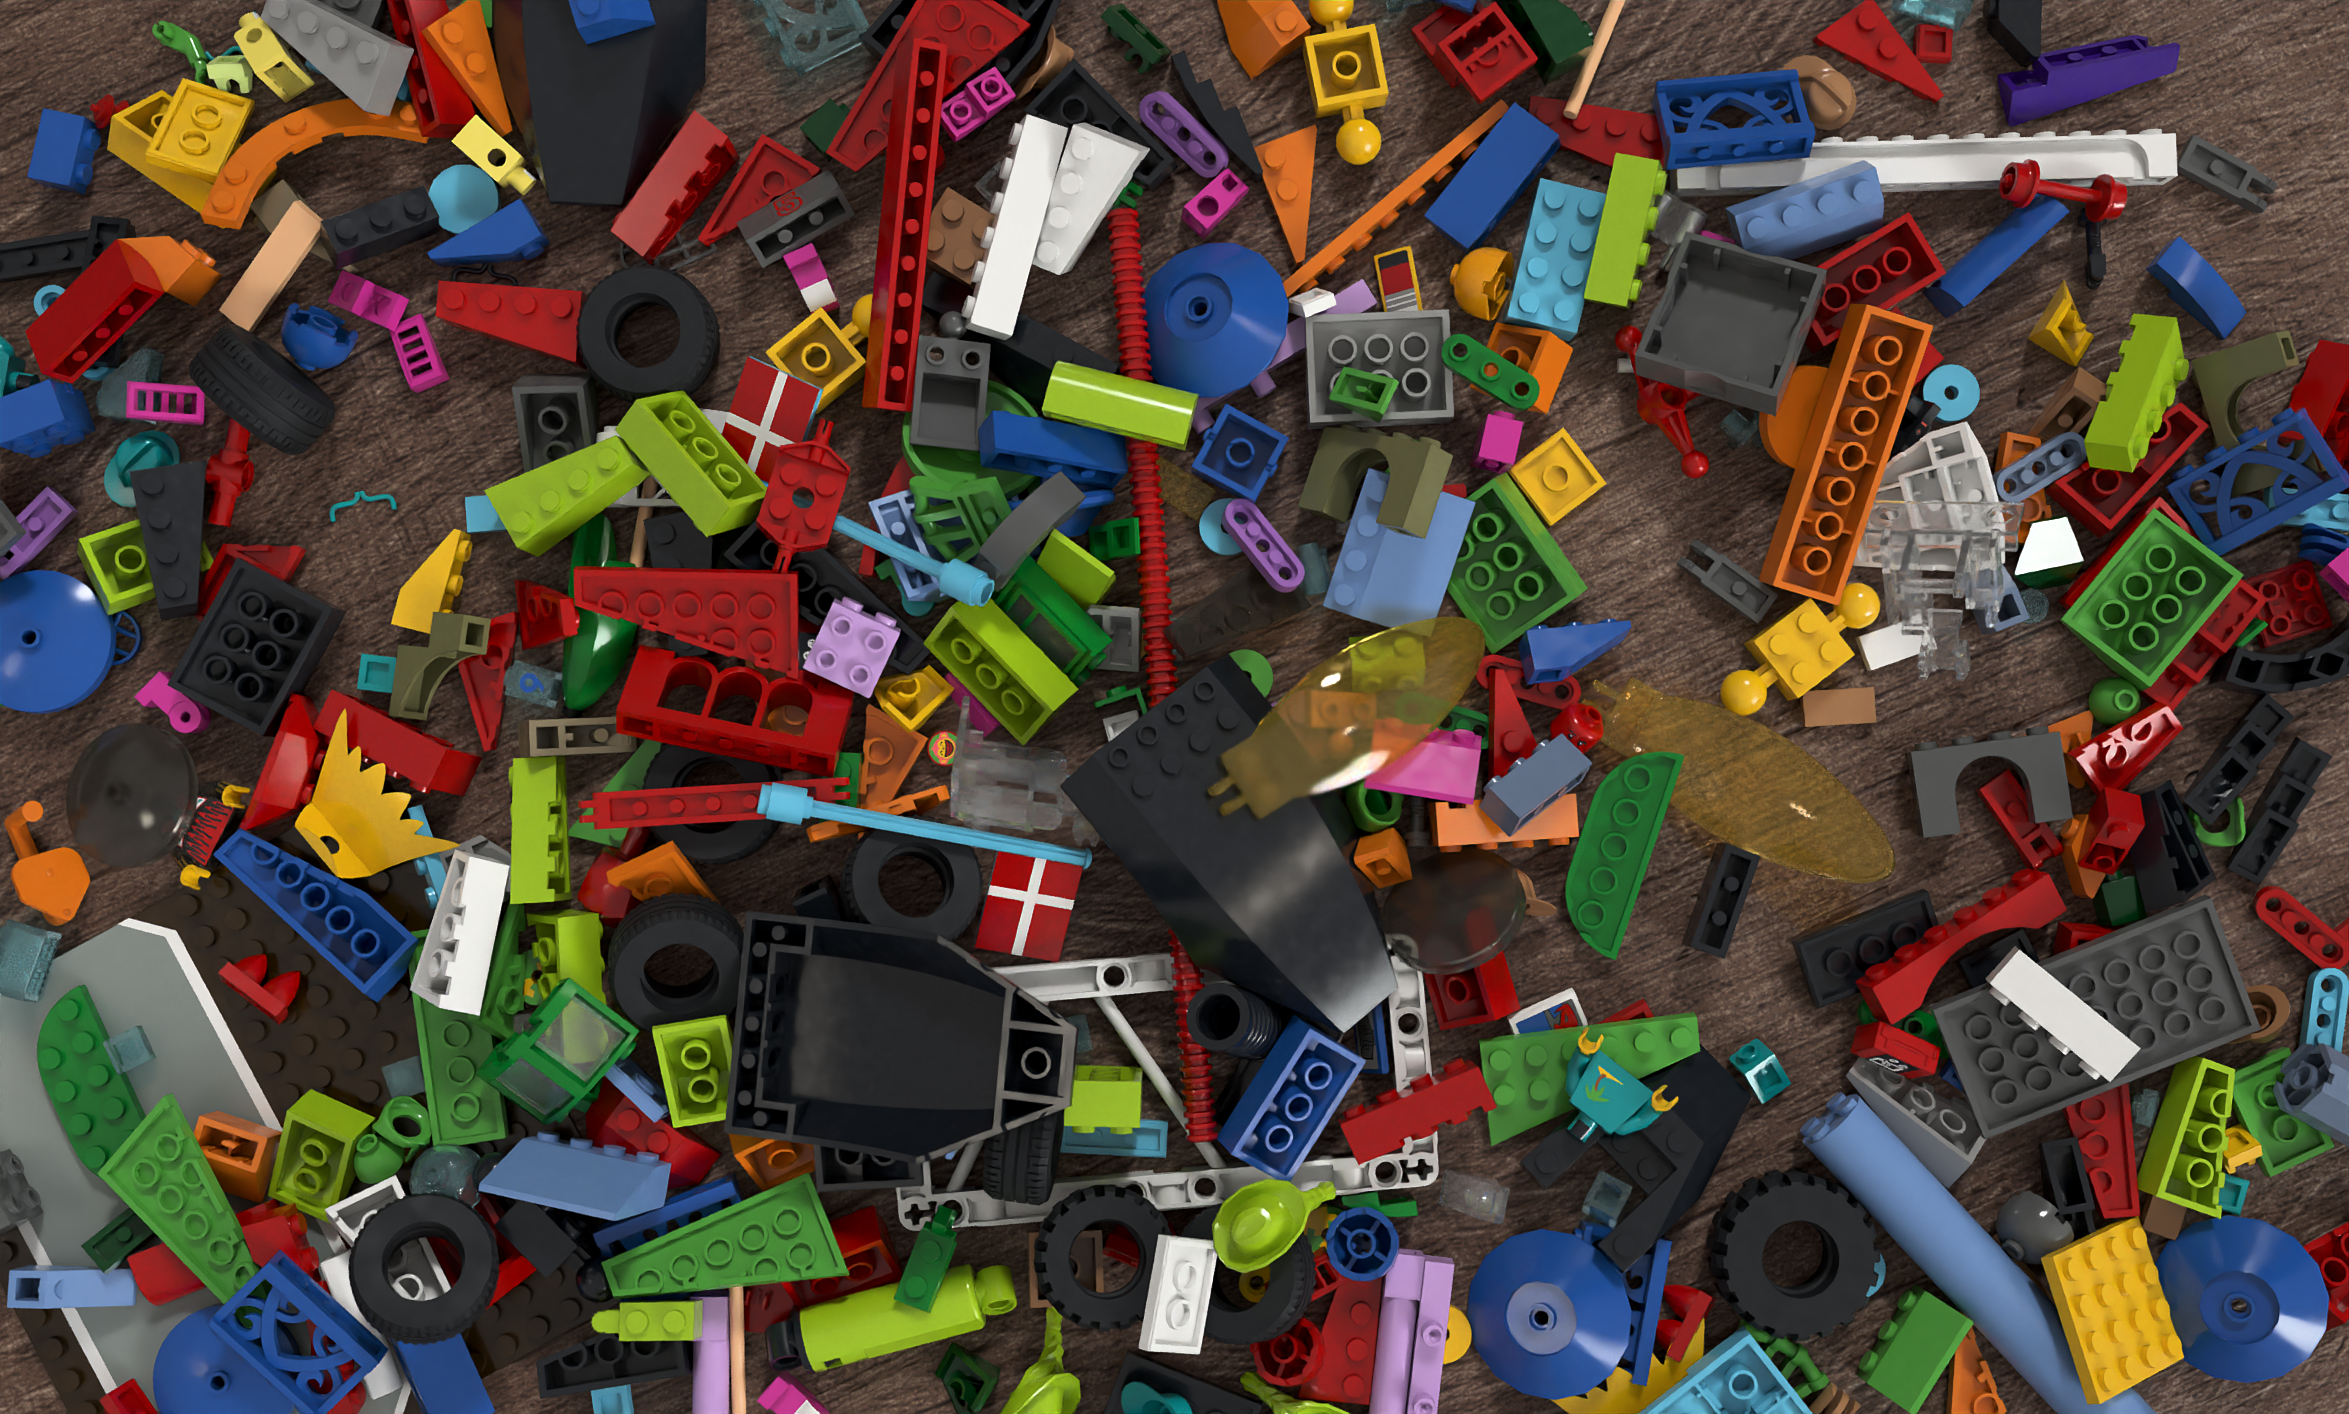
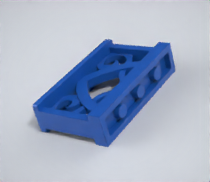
M1796 69L1656 82L1652 107L1656 114L1664 148L1666 170L1809 158L1816 131L1813 121L1810 122L1798 80V71ZM1787 100L1788 104L1784 108L1776 111L1773 110L1777 106L1778 101ZM1727 105L1735 106L1755 116L1748 120L1744 127L1728 129L1719 122L1707 120L1714 112ZM1671 110H1679V112H1680L1683 116H1686V117H1689V118L1680 117V116L1674 114ZM1791 115L1793 123L1787 124L1783 118ZM1674 126L1684 127L1687 130L1685 133H1675Z
M2291 407L2270 418L2273 424L2260 431L2255 426L2237 437L2239 443L2226 450L2224 445H2221L2204 455L2203 457L2206 462L2193 468L2189 463L2171 474L2173 480L2165 488L2171 493L2202 543L2218 556L2349 487L2348 472L2342 468L2304 407L2296 412ZM2285 431L2299 432L2305 439L2304 451L2297 459L2289 457L2295 447L2294 440L2287 447H2283L2278 443L2279 436ZM2267 439L2266 446L2268 451L2250 449ZM2313 451L2330 477L2324 479L2316 471L2304 464ZM2229 460L2222 477L2218 473L2211 471ZM2243 463L2263 464L2283 470L2276 478L2272 490L2276 506L2269 509L2260 500L2248 496L2232 498L2234 482ZM2290 474L2296 476L2289 482L2296 484L2298 487V491L2294 494H2288L2282 489L2284 480ZM2201 479L2207 480L2210 483V489L2208 491H2199V493L2206 497L2217 496V502L2201 504L2194 501L2190 495L2192 483ZM2248 505L2252 508V516L2250 518H2242L2239 514L2241 508L2232 511V506ZM2217 510V518L2222 535L2216 537L2202 513Z
M735 1173L667 1198L665 1199L664 1207L617 1221L609 1220L597 1225L593 1232L597 1247H600L602 1255L613 1258L618 1255L613 1244L614 1241L619 1240L624 1248L629 1251L650 1242L651 1239H646L643 1235V1232L647 1229L655 1230L659 1238L667 1234V1221L675 1219L682 1228L691 1224L689 1215L694 1211L701 1212L702 1218H705L723 1210L722 1200L730 1198L732 1205L744 1201ZM691 1292L620 1299V1301L664 1300L667 1298L670 1300H680Z
M1580 1220L1579 1229L1574 1228L1572 1234L1591 1245L1597 1239L1606 1236L1614 1227ZM1665 1235L1627 1270H1630L1631 1280L1636 1275L1641 1276L1642 1283L1638 1288H1630L1626 1280V1273H1620L1614 1267L1623 1279L1627 1296L1638 1302L1637 1310H1632L1631 1315L1633 1333L1629 1335L1628 1347L1622 1356L1628 1360L1627 1367H1617L1624 1369L1632 1375L1631 1383L1647 1386L1672 1244V1241Z
M279 1250L207 1322L213 1335L219 1341L228 1343L239 1353V1357L245 1365L255 1368L260 1372L274 1391L283 1393L292 1401L299 1414H327L381 1362L389 1350L282 1250ZM264 1279L273 1285L266 1301L249 1295ZM290 1301L299 1309V1312L288 1313L279 1307L281 1306L283 1309L288 1310V1302ZM249 1305L261 1309L263 1313L253 1312L245 1315L244 1318L250 1319L253 1322V1328L247 1329L235 1316L237 1308ZM277 1319L287 1323H300L310 1319L317 1326L313 1335V1346L317 1355L297 1356L281 1353L277 1337ZM324 1335H327L336 1343L334 1345L328 1343L327 1348L330 1353L324 1347L322 1340ZM354 1359L360 1366L343 1381L342 1374L337 1366ZM327 1369L333 1379V1388L327 1394H320L307 1381L315 1379L321 1387L325 1379L323 1370Z

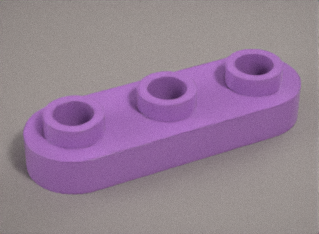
M1155 91L1142 99L1139 105V114L1144 124L1194 171L1203 177L1209 178L1225 170L1229 161L1225 146L1170 94L1164 91ZM1158 103L1163 105L1164 114L1158 110ZM1184 127L1190 131V138L1184 135ZM1209 151L1215 154L1216 162L1210 159Z
M1247 499L1231 501L1222 514V524L1225 530L1272 588L1283 593L1294 591L1305 575L1304 566L1255 504ZM1234 517L1240 518L1244 524H1238ZM1256 545L1263 546L1266 552L1259 551ZM1279 572L1286 574L1288 580L1281 578Z

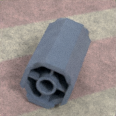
M2317 1043L2318 1047L2312 1044H2302L2282 1063L2280 1072L2285 1074L2283 1083L2281 1084L2276 1081L2273 1088L2280 1110L2349 1147V1057L2324 1043Z

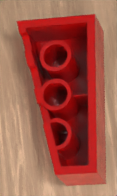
M694 110L627 207L615 216L612 223L613 226L610 229L612 234L642 260L652 264L675 237L676 233L680 231L682 226L695 213V210L700 207L739 160L740 156L728 136Z
M438 281L435 316L446 324L586 370V365L582 361L583 358L579 354L578 340H576L577 318L580 317L579 311L583 307L582 303L584 300H587V295L582 291Z
M331 689L313 726V729L325 735L323 741L330 744L338 719L343 710L346 709L347 747L354 750L357 746H360L361 761L372 764L373 761L384 763L386 774L401 779L403 775L411 779L409 786L426 794H429L431 789L460 796L465 795L482 757L472 752L468 753L453 749L455 744L443 738H438L425 732L420 734L422 728L398 718L392 720V716H389L388 712L351 694Z
M1462 1057L1444 1064L1442 1066L1444 1071L1432 1077H1430L1429 1073H1424L1409 1081L1410 1087L1397 1092L1396 1088H1392L1376 1096L1378 1101L1365 1108L1360 1103L1342 1112L1344 1117L1339 1119L1338 1122L1358 1165L1405 1145L1404 1139L1409 1136L1412 1141L1433 1135L1439 1129L1437 1125L1444 1122L1445 1125H1457L1464 1122L1472 1114L1471 1110L1482 1106L1485 1113L1497 1108L1479 1067L1470 1059L1464 1062Z

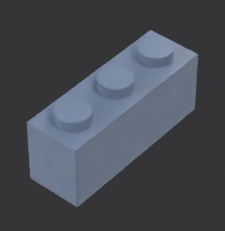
M1562 733L1551 742L1547 739L1543 740L1532 751L1531 757L1527 760L1524 757L1519 758L1508 769L1507 775L1503 778L1499 775L1495 776L1484 787L1483 791L1486 794L1479 807L1509 837L1581 783L1591 767L1592 762Z

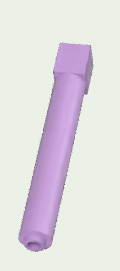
M1399 1248V1254L1394 1266L1382 1278V1301L1369 1414L1406 1413L1418 1301L1421 1299L1425 1256L1421 1250Z
M729 1290L695 1291L690 1296V1299H703L702 1337L690 1340L693 1341L692 1414H729Z

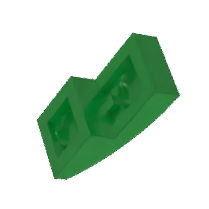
M1133 517L1108 521L1106 524L1090 526L1088 528L1090 555L1101 563L1141 554L1139 518Z
M1377 1190L1340 1195L1342 1203L1352 1209L1355 1207H1370L1389 1217L1418 1216L1416 1200L1413 1196L1379 1200Z

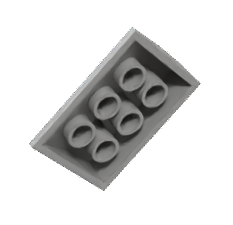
M1449 309L1324 314L1306 317L1307 428L1324 429L1325 426L1340 428L1342 424L1354 427L1449 424L1454 418L1452 371L1447 369L1441 360L1442 346L1446 339L1450 337ZM1344 366L1394 378L1399 382L1380 423L1329 399Z

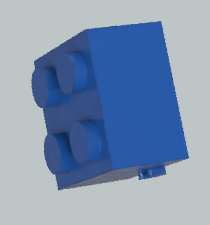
M48 379L0 398V447L12 450L15 453H22L31 458L42 457L51 453L52 447L60 444L72 445L85 440L84 435L96 431L82 391L73 388L71 383L63 382L62 384Z
M1225 404L1213 428H1208L1202 438L1204 444L1191 466V473L1239 499H1247L1255 504L1269 477H1273L1278 467L1277 462L1287 446L1289 437Z

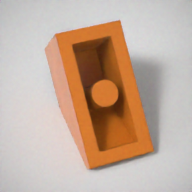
M2075 814L2073 818L2065 822L2061 829L2060 836L2063 838L2060 843L2064 849L2061 856L2073 894L2080 898L2093 899L2106 873L2078 866L2077 861L2088 814Z
M1394 827L1373 831L1370 835L1360 837L1354 855L1355 865L1379 889L1413 879L1405 840H1403V837Z

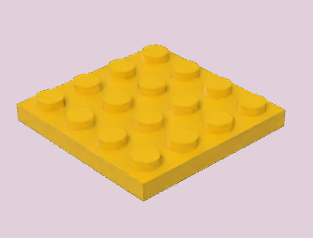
M2139 1216L2122 1218L2041 1257L2087 1404H2101L2184 1358L2182 1344L2174 1329L2170 1317V1307L2165 1300L2158 1278V1270L2154 1265L2147 1244V1236L2142 1229Z

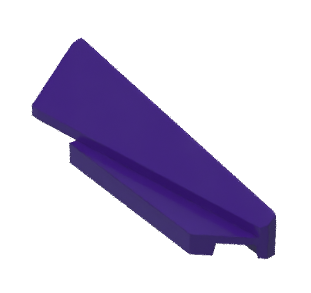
M2132 35L2041 53V57L2032 64L2034 70L1998 74L1997 82L2006 122L2012 127L2173 73L2177 68L2180 45L2172 42L2171 44L2156 47L2148 46V37Z

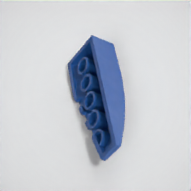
M241 828L213 854L369 998L378 1003L404 976L419 940L366 892L341 881L339 878L310 865L298 857H294Z

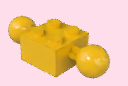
M1309 0L1311 16L1317 23L1325 26L1326 33L1305 37L1302 49L1315 117L1317 119L1342 114L1344 124L1336 136L1337 151L1348 163L1355 165L1366 164L1377 156L1381 148V135L1378 128L1371 121L1365 119L1363 110L1385 106L1389 94L1375 24L1347 29L1346 21L1353 12L1354 0Z
M873 294L865 295L855 303L852 310V322L842 330L837 327L823 308L820 307L765 352L780 370L824 389L816 414L865 376L866 361L856 350L855 346L869 337Z
M1863 583L1848 584L1845 586L1839 606L1833 604V611L1826 616L1812 598L1799 601L1744 644L1760 664V667L1755 671L1737 670L1724 679L1720 688V698L1727 710L1736 715H1751L1764 705L1767 697V688L1773 683L1787 700L1800 698L1855 655L1839 632L1846 627L1854 629L1864 628L1875 621L1880 611V600L1877 593L1870 586Z

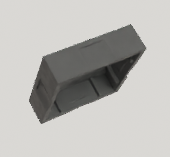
M1686 231L1669 271L1665 293L1650 317L1635 354L1636 375L1776 416L1824 295L1827 270L1778 256L1755 254L1735 244Z

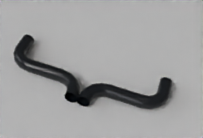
M484 263L480 269L456 268L451 277V282H456L457 276L461 272L479 275L488 270L492 277L509 280L513 286H518V282L513 276L496 273L493 271V265Z

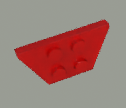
M223 544L201 583L199 614L195 615L198 621L202 622L237 557L289 582L307 550L299 546Z

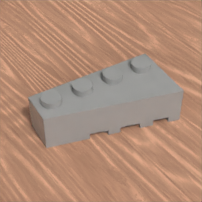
M266 0L260 17L265 23L365 112L390 116L414 52L413 48L318 0Z

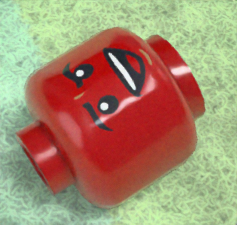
M1577 702L1569 704L1551 722L1550 739L1552 741L1562 733L1579 751L1585 754L1604 735L1602 716L1593 706Z

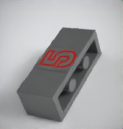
M828 169L738 221L737 225L760 265L764 268L856 214Z

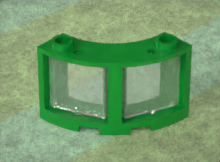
M572 979L559 980L549 995L530 1015L528 1022L531 1026L521 1034L515 1031L503 1042L497 1044L475 1075L543 1125H548L554 1121L561 1123L568 1116L572 1108L598 1083L618 1058L624 1060L630 1055L637 1044L633 1039L639 1030Z

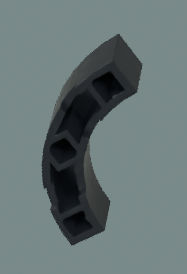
M2349 612L2339 626L2316 645L2293 655L2263 654L2240 647L2229 649L2217 659L2208 685L2242 694L2271 695L2321 686L2348 675Z

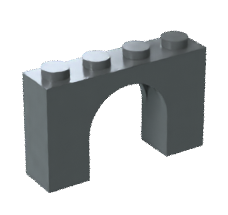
M2048 726L2026 728V736L2012 737L2011 731L1988 734L1989 741L1975 743L1974 736L1953 738L1951 739L1952 746L1938 748L1937 741L1915 744V751L1906 752L1919 837L1926 838L1961 833L1955 797L1956 782L1962 770L1969 763L1985 756H1993L2005 760L2016 769L2024 787L2029 822L2041 823L2073 818L2060 732H2049Z

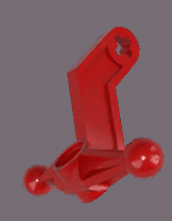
M1632 325L1623 326L1617 331L1614 340L1616 347L1621 352L1629 354L1639 389L1637 394L1639 397L1637 400L1639 415L1648 424L1658 426L1681 453V470L1687 477L1700 478L1704 476L1709 469V460L1703 452L1695 450L1684 413L1686 410L1685 404L1702 394L1636 375L1635 354L1643 337L1642 332Z

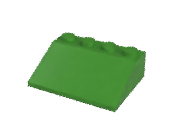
M1506 472L1493 478L1466 498L1476 502L1447 586V591L1492 654L1524 634L1526 630L1534 627L1588 589Z
M2153 508L2060 621L2111 670L2132 683L2139 691H2143L2153 685L2244 574Z

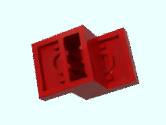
M1478 1L1471 16L1443 5L1413 27L1410 32L1453 89L1460 83H1463L1479 105L1534 65L1538 60L1536 54L1496 2H1493L1484 9Z

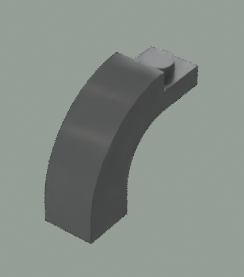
M1061 471L1032 492L996 528L979 549L981 554L972 566L986 572L988 577L994 580V589L998 592L1006 586L1023 561L1052 533L1054 528L1057 529L1072 517L1087 496Z

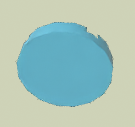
M454 165L443 170L433 180L428 192L440 216L439 225L447 232L455 235L460 234L501 210L500 193L496 182L484 170L472 165Z

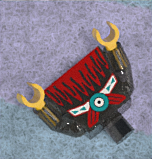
M225 780L198 782L193 788H181L176 798L164 792H159L155 796L150 809L165 817L159 829V835L166 840L165 846L181 871L180 881L183 885L199 891L201 889L198 885L199 877L209 878L211 875L208 870L201 868V866H219L220 861L213 854L237 831L248 807L247 804L241 802V795L243 793L249 794V788L235 786Z

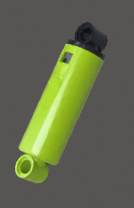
M970 1264L948 1268L930 1313L894 1300L900 1281L797 1308L793 1311V1322H778L770 1325L764 1331L769 1368L774 1371H788L803 1365L808 1374H813L982 1329L986 1323L985 1314H1004L1017 1306L1011 1269L1004 1265H996L984 1268L976 1274Z

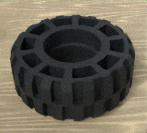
M1790 1169L1788 1172H1781L1779 1170L1767 1171L1762 1178L1751 1177L1742 1182L1744 1188L1738 1193L1731 1191L1724 1199L1728 1204L1722 1213L1716 1211L1712 1219V1223L1716 1225L1713 1234H1708L1707 1247L1711 1250V1257L1708 1259L1709 1270L1715 1277V1286L1718 1292L1727 1301L1729 1306L1754 1328L1766 1331L1770 1336L1780 1339L1789 1336L1795 1341H1808L1810 1335L1813 1334L1823 1338L1834 1333L1832 1327L1838 1324L1845 1327L1855 1319L1852 1316L1854 1311L1858 1307L1864 1309L1868 1304L1870 1298L1866 1294L1870 1286L1876 1287L1879 1274L1874 1271L1875 1263L1880 1262V1248L1875 1246L1873 1241L1877 1234L1873 1223L1866 1219V1211L1860 1203L1852 1199L1844 1189L1825 1178L1796 1169ZM1792 1221L1809 1223L1820 1233L1822 1239L1823 1254L1819 1267L1809 1279L1798 1285L1783 1287L1775 1284L1766 1276L1762 1264V1254L1767 1239L1777 1228Z

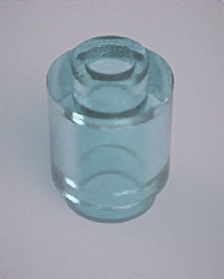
M1318 542L1297 546L1298 553L1295 555L1301 561L1305 570L1304 579L1298 588L1302 587L1304 596L1328 591L1332 579V571L1327 547L1319 549Z

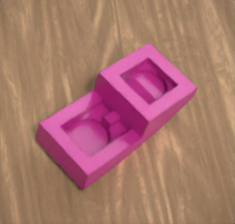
M342 270L327 302L395 332L409 299Z

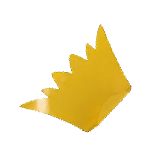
M344 709L332 735L312 800L299 814L295 822V828L337 878L372 876L399 863L459 847L460 844L415 834L424 824L423 821L414 819L400 820L410 801L411 795L404 792L381 794L386 774L384 763L376 764L360 772V746H357L348 755L346 709ZM323 836L334 838L339 844V851L331 854L320 838Z
M1704 1317L1682 1362L1679 1363L1666 1354L1664 1364L1662 1365L1652 1353L1647 1386L1631 1383L1632 1375L1616 1366L1614 1372L1606 1378L1607 1392L1595 1386L1586 1393L1587 1399L1571 1396L1550 1400L1569 1414H1638L1688 1375L1686 1370L1703 1357Z

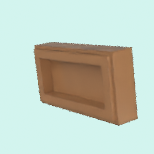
M1874 687L1808 691L1800 697L1802 727L1877 723Z

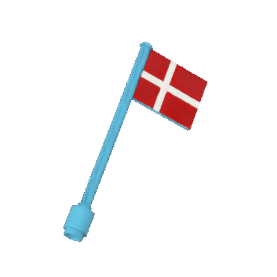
M747 356L721 435L764 485L768 487L780 445L806 441L824 389L752 356ZM794 494L792 497L793 503L799 508H808L813 504L812 501L797 494ZM836 515L832 529L937 578L940 592L969 606L978 605L982 607L990 599L994 590V580L990 579L986 572L958 559H953L949 563L943 564L844 516Z
M772 782V785L762 784L757 813L765 815V819L801 825L802 818L810 819L811 816L997 850L974 948L1059 962L1082 870L1088 868L1092 862V852L1089 848L1082 850L821 802L807 796V788Z

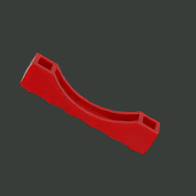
M2033 869L2020 870L2013 874L2011 881L2002 887L1993 888L1982 895V900L1956 911L1953 914V918L1945 924L1928 929L1924 933V937L1919 941L1896 950L1895 956L1885 963H1879L1868 968L1865 971V976L1855 982L1874 1018L1893 1025L1922 1005L1926 992L1939 969L1965 944L1983 934L2003 928L2026 927L2039 929L2067 911V908L2049 873Z
M295 1203L254 1214L241 1227L253 1262L263 1267L279 1250H282L331 1295L327 1282L325 1280L322 1281L318 1270V1253L313 1246L310 1247L306 1236V1219L302 1213H298ZM308 1319L306 1324L311 1343V1356H315L317 1354L313 1346V1335L317 1326ZM324 1335L322 1338L323 1344L327 1352L330 1353L327 1348L328 1343L331 1345L336 1343L330 1337ZM354 1359L337 1366L342 1374L343 1381L354 1372ZM326 1369L323 1370L325 1379L321 1387L315 1379L307 1381L320 1394H327L333 1388V1379ZM360 1381L327 1414H358L366 1400L363 1383Z

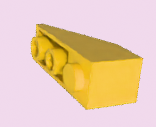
M453 529L400 589L391 624L430 634L433 612L454 613L451 607L454 596H458L462 589L463 577L460 574L463 563L469 560L472 552L471 534Z

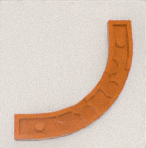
M341 99L309 106L272 122L247 140L222 168L200 214L204 223L240 230L257 191L268 176L277 168L276 162L290 152L295 155L323 142L321 137L343 132L344 137L379 135L427 144L429 137L421 136L414 104L395 100L390 116L365 112L352 99Z

